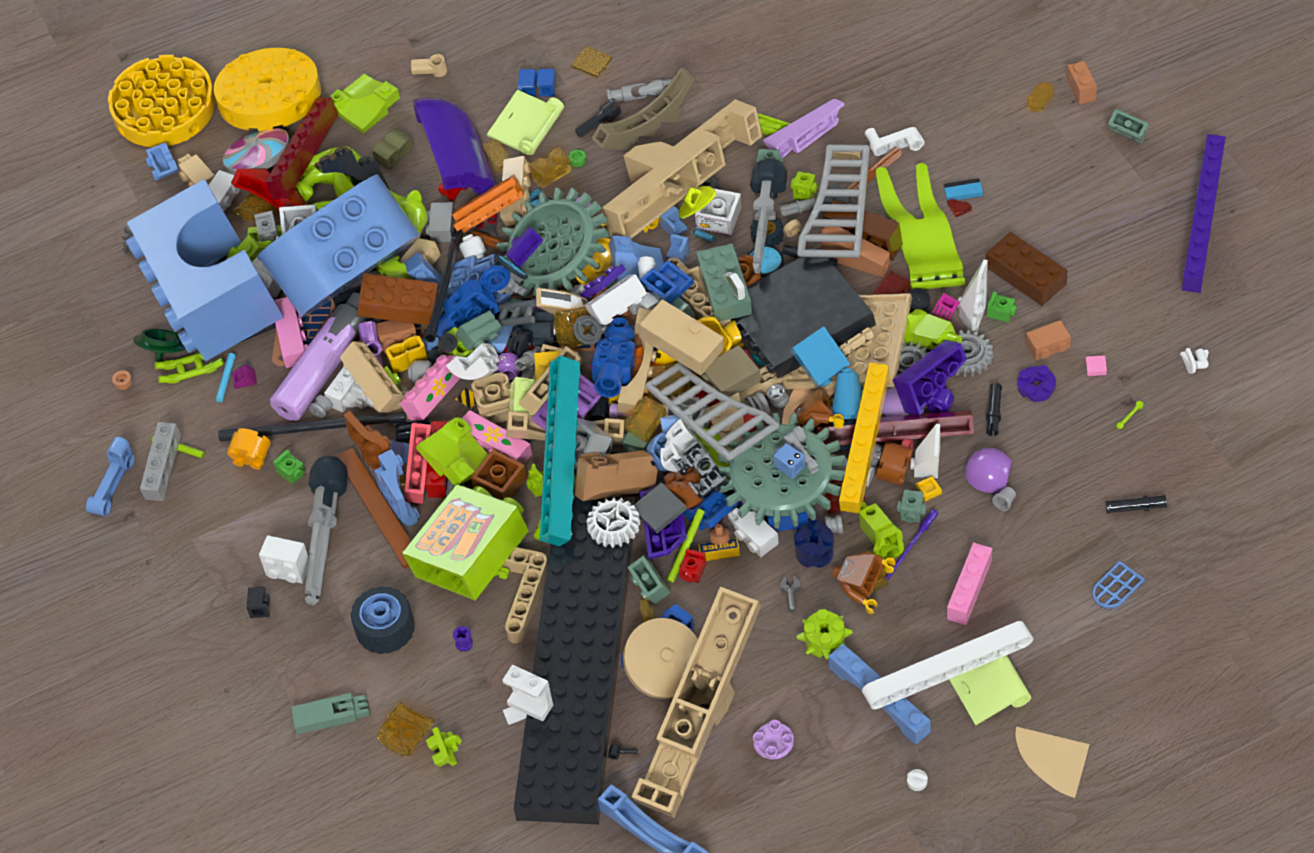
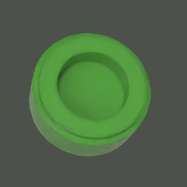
M573 150L568 155L569 163L573 167H581L587 161L586 153L582 150Z

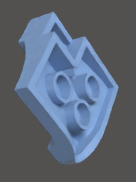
M612 236L608 245L612 257L610 266L614 265L617 267L622 264L626 269L614 280L615 284L628 275H636L640 281L637 262H639L641 257L654 258L656 263L655 270L664 264L660 248L637 244L631 241L630 236ZM643 286L646 292H651L649 289Z
M495 254L480 260L473 255L456 262L445 301L468 279L479 280L487 266L492 264L499 265L496 262Z
M391 449L378 456L381 467L374 470L380 493L396 518L402 523L412 526L418 523L417 518L420 516L415 507L412 508L404 500L400 489V475L403 474L401 466L404 464L399 454L395 455Z

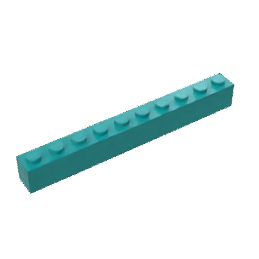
M559 356L551 361L549 369L539 538L540 541L557 546L570 541L572 536L571 520L573 517L572 502L574 499L573 484L575 481L577 412L579 409V377L581 374L579 370L580 362L563 356Z

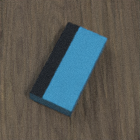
M979 178L943 184L947 202L983 196Z

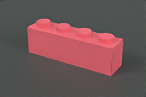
M412 423L404 490L405 502L423 504L427 461L416 447L419 443L430 437L431 425Z

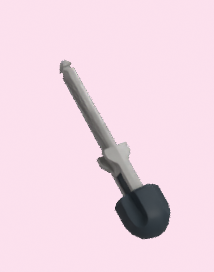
M772 158L759 161L754 166L751 176L750 187L752 191L760 193V197L754 201L753 205L754 210H759L755 214V220H758L753 256L755 274L760 273L762 269L768 220L776 219L773 198H777L778 193L786 190L787 170L780 161Z
M533 310L534 323L517 325V328H522L524 332L529 331L533 334L531 344L533 347H542L543 344L552 346L554 334L574 333L572 328L574 323H554L553 314L545 310ZM601 325L602 333L605 332L608 325ZM591 326L584 328L583 335L589 333Z
M329 455L320 457L311 467L308 482L311 492L315 496L313 511L308 521V526L313 528L304 592L308 596L304 599L307 604L312 606L319 601L316 598L321 596L330 529L335 527L337 522L335 516L337 497L342 496L346 492L348 480L345 464L339 458Z

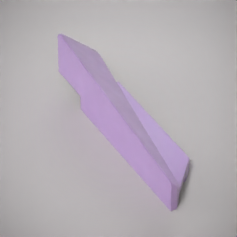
M832 99L765 138L763 141L769 149L780 150L782 158L792 149L794 152L799 153L837 125L839 120L837 114L839 109L844 107V102Z

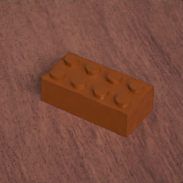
M364 273L358 302V316L429 325L437 296L438 283Z

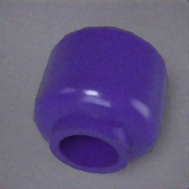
M944 387L942 390H938L933 396L934 400L926 405L931 413L948 412L954 401V396L949 388Z

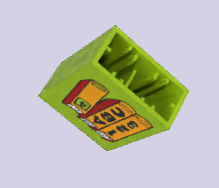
M456 485L404 550L403 555L416 578L476 601L506 562V559L509 558L514 549L529 532L522 518L524 510L512 498L505 497L501 501L493 498L482 487L476 486L471 490Z

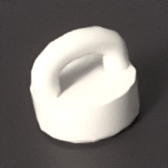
M915 769L908 772L907 785L910 789L921 791L926 788L928 777L924 771Z

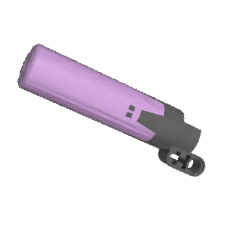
M353 292L345 304H339L270 398L271 407L283 418L290 421L300 420L342 361L339 357L360 336L358 328L360 323L372 321L376 324L384 321V319L358 316L359 293Z

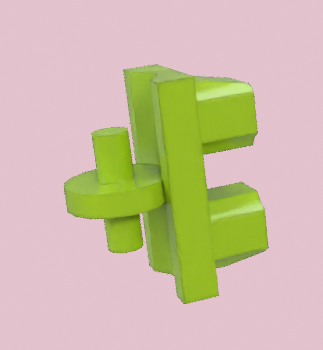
M439 727L433 728L434 735L426 739V742L432 751L438 748L440 750L432 755L434 763L439 767L447 763L451 766L456 765L457 760L454 752L459 750L458 746L462 742L461 737L453 735L452 732L447 734L440 732Z

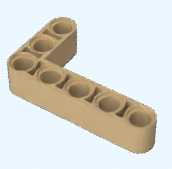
M516 547L502 565L509 568L511 572L524 574L505 624L508 640L512 643H520L526 636L545 584L548 566L547 557L544 553Z

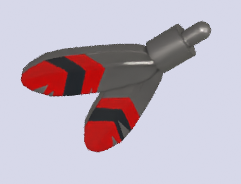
M494 214L489 217L487 225L481 222L473 228L486 235L498 238L495 232L497 215Z

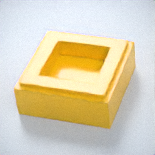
M933 476L915 483L917 491L924 492V501L942 494V489Z

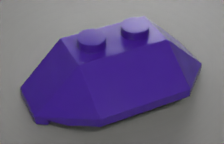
M653 489L641 491L640 499H642ZM684 513L680 514L658 533L644 522L649 559L669 555L687 539Z

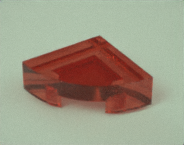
M956 199L947 201V205L955 217L972 211V206L968 202L964 203L956 201Z

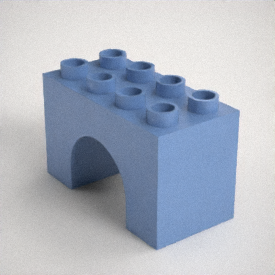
M205 179L127 222L134 236L127 239L126 242L136 259L145 255L146 259L140 261L138 265L149 283L158 280V283L152 285L151 290L162 308L171 304L169 308L165 309L166 312L164 314L175 332L182 328L185 329L178 336L188 353L198 349L204 360L207 361L284 318L245 250L214 265L221 258L228 255L232 247L237 248L241 241Z

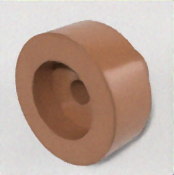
M118 371L112 377L115 388L119 390H125L132 384L131 375L127 371Z
M716 524L715 529L710 531V541L713 544H725L730 540L729 530L723 528L722 524Z

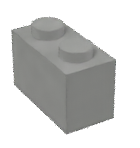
M453 202L431 203V210L427 212L429 224L426 225V234L430 235L431 241H451L455 220L452 216L454 212Z

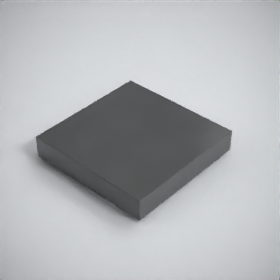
M662 483L634 504L639 517L656 533L660 532L687 510L686 505Z

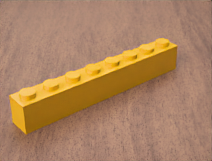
M869 362L839 498L841 511L858 513L862 507L890 378L889 365Z

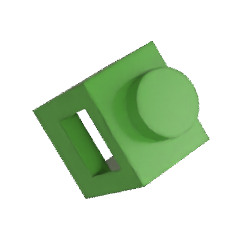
M993 291L987 305V317L1009 323L1011 316H1015L1017 311L1015 299L997 295V292Z
M288 450L273 461L276 472L291 484L301 479L306 473L304 464L291 455Z

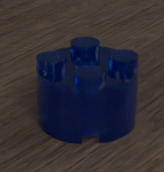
M817 520L802 525L794 534L796 559L800 564L808 568L810 566L821 568L829 564L834 556V536L831 529Z

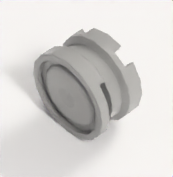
M758 391L754 393V396L749 395L745 397L746 405L764 411L768 415L771 414L769 405L761 392Z

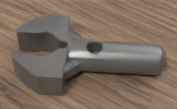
M793 576L794 584L791 588L787 585L786 577L780 582L781 592L787 593L788 610L790 612L796 610L795 592L801 591L800 581L795 576Z

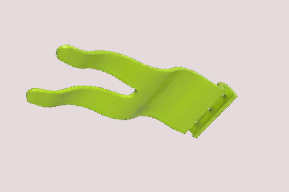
M924 163L916 165L918 199L924 216L923 219H916L905 210L895 193L887 169L884 167L877 168L876 178L883 208L887 216L897 221L900 225L903 242L901 248L910 272L911 290L965 286L963 265L955 247L949 222L934 199L927 165Z

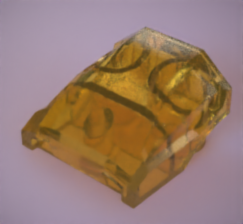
M251 192L233 209L235 215L239 214L246 221L251 219L254 221L255 214L272 211L274 217H276L279 212L270 203Z
M586 307L555 313L554 329L557 342L563 349L566 346L573 348L584 345L582 342H577L576 336L573 335L574 329L572 327L575 320L584 315L591 316ZM591 326L584 328L583 335L589 333Z
M400 701L388 715L383 726L378 731L377 737L386 748L402 756H409L413 754L415 747L432 727L434 718H429L405 706Z

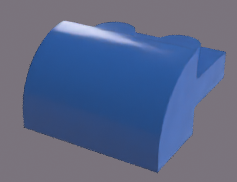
M668 260L657 270L652 268L640 279L643 286L669 304L677 297L682 299L681 295L694 284L693 278Z
M711 488L712 491L703 497L702 502L685 510L683 513L692 523L697 509L705 511L698 529L703 531L706 527L711 529L718 524L738 503L728 507L726 505V498L728 496L720 492L715 493Z

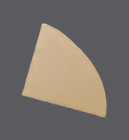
M1016 727L1017 746L1029 768L1055 790L1075 798L1090 744Z

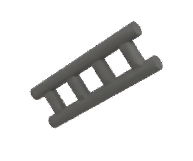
M536 299L497 304L499 311H501L497 321L502 327L535 322V317L532 316L534 307H537ZM526 308L524 316L519 317L521 309ZM513 310L511 318L506 319L508 311Z

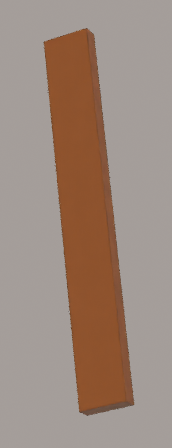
M351 448L335 456L345 464L349 481L404 569L408 568L409 565L403 552L411 543V540L354 449Z

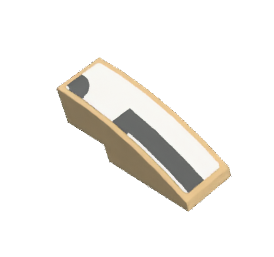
M543 288L536 289L537 307L558 317L566 315L574 320L581 316L589 315L585 304L588 303L586 298L563 291Z

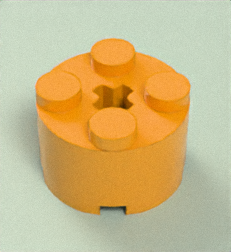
M241 428L237 432L235 430L227 450V455L233 459V464L243 467L246 464L250 465L253 469L260 470L270 448V440L264 435L263 438L257 436L258 432L250 429Z

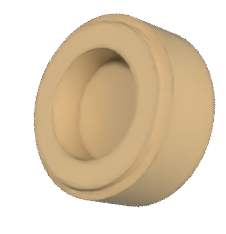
M795 219L787 223L783 231L788 237H792L800 232L802 225Z

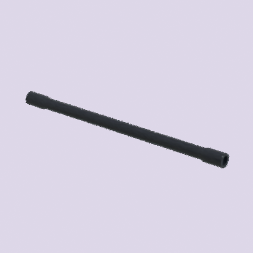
M455 229L452 233L440 285L424 339L429 343L434 342L437 336L438 325L459 245L463 238L462 230L457 231Z
M405 411L356 417L363 426L368 424L407 422ZM341 418L245 429L258 432L257 436L260 437L263 435L269 436L346 428L347 426L345 419ZM238 429L219 430V441L232 440L235 430L237 432Z

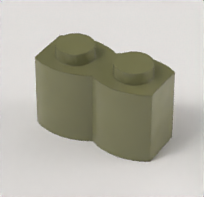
M395 129L389 132L384 140L374 145L372 149L373 158L386 167L391 168L412 150V139Z

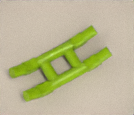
M196 353L176 360L155 362L154 367L155 369L164 370L177 368L178 374L158 377L159 383L174 384L188 378L212 373L224 365V361L222 358H219L203 366L202 360L204 358L201 353ZM195 362L196 369L185 372L184 365Z

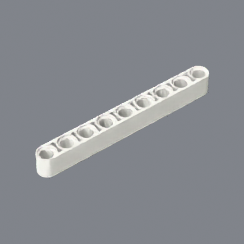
M1017 621L870 682L863 687L862 693L872 709H879L1023 649L1033 642V636L1022 621Z

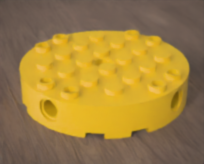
M266 48L242 54L228 63L215 80L214 95L222 118L230 125L243 130L258 128V131L271 130L273 127L282 124L284 127L305 117L315 99L321 96V85L315 63L307 55L295 49Z
M159 55V58L151 60L146 58L134 63L114 81L115 85L108 95L109 110L119 133L130 142L145 147H155L162 143L172 146L189 140L208 124L216 106L214 89L207 71L196 61L184 56L183 58H177L174 55Z

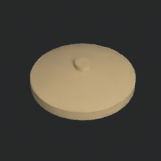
M656 618L642 623L630 634L623 650V665L629 680L639 691L647 696L657 699H672L698 638L687 626L673 619Z

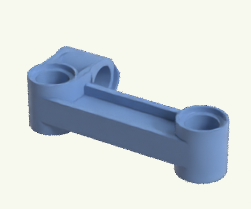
M114 437L107 450L110 466L95 496H90L86 502V511L101 516L109 514L111 499L125 471L131 470L133 467L134 455L128 441L121 437Z

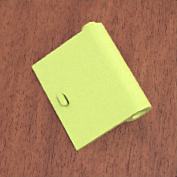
M517 90L487 133V136L519 150L525 155H533L563 111L564 105L557 98H549L546 103Z
M1007 655L949 679L975 725H978L1011 704L1017 708L1025 705L1031 699L1030 693Z

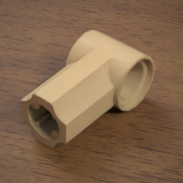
M434 54L430 59L411 60L413 75L433 74L435 77H443L447 74L445 59L441 54Z

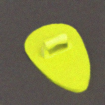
M701 186L696 189L689 188L679 209V217L685 219L704 208L716 196L715 189L709 186Z

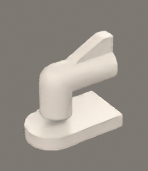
M1186 348L1185 352H1180L1188 373L1193 374L1196 372V369L1208 367V350L1198 349L1195 351L1198 361L1194 360L1190 348Z

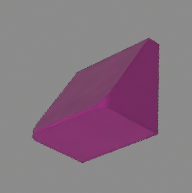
M246 364L232 373L234 388L236 389L257 384L255 370Z

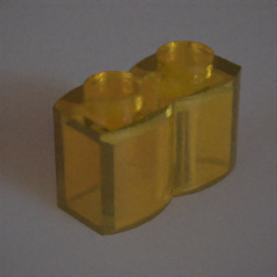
M644 396L642 400L640 399L636 403L635 412L626 418L624 428L631 435L647 442L652 437L656 427L661 423L660 417H665L667 410L663 405Z

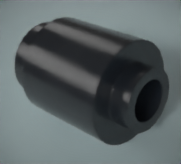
M602 396L589 411L588 415L591 421L605 420L607 418L609 405L607 397Z

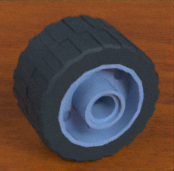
M383 586L371 588L363 592L355 600L351 608V621L359 643L362 644V647L373 653L388 654L401 649L412 638L415 629L414 618L409 601L399 590Z

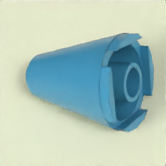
M842 369V373H838L832 409L833 415L841 414L844 420L857 419L863 394L858 373L853 372V369Z

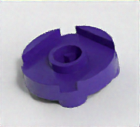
M1032 366L1020 371L1017 389L1021 396L1030 398V401H1044L1049 399L1055 391L1056 378L1047 366ZM1036 381H1037V382H1040V386H1036L1035 384H1032V383H1034V382H1036Z

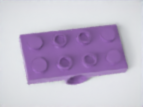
M580 374L577 418L583 419L602 396L596 392L594 384ZM548 400L531 419L545 431Z

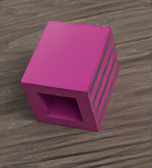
M943 293L931 315L950 322L960 302Z

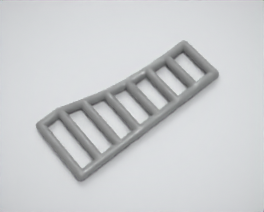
M868 145L826 146L819 193L814 208L798 239L797 255L799 257H860L870 151ZM833 152H862L861 160L832 159ZM831 167H861L860 174H830ZM828 182H859V189H827ZM825 196L858 197V204H823ZM820 211L857 212L856 220L816 219ZM812 227H855V235L809 234ZM806 242H854V249L805 250Z
M680 362L645 385L649 392L676 416L681 418L684 423L727 461L733 460L779 428V423L766 412L743 404L717 391ZM678 371L684 375L662 391L655 387ZM689 381L696 384L673 401L667 397ZM702 390L708 393L707 396L684 411L678 407ZM715 399L723 402L696 421L689 417ZM729 407L738 409L707 431L701 427ZM748 413L755 416L720 441L713 438L714 435ZM765 421L769 425L729 452L724 448L760 422Z

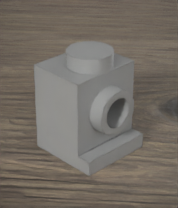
M268 211L255 214L254 217L261 242L276 239L278 231L273 212Z

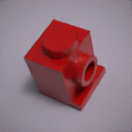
M686 549L685 557L679 569L680 578L686 582L699 583L707 565L706 554Z

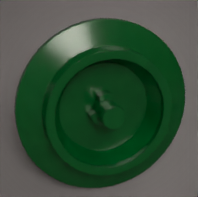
M146 329L142 331V334L135 336L133 339L134 344L138 347L153 351L156 354L155 361L162 362V356L165 353H176L186 350L178 333L171 330Z

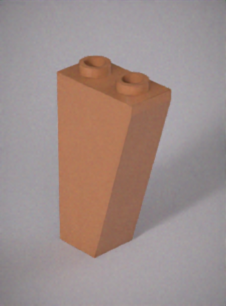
M825 227L819 233L826 235H855L841 227ZM862 239L860 257L837 258L839 264L879 277H884L890 266V252ZM821 242L820 250L854 249V242Z

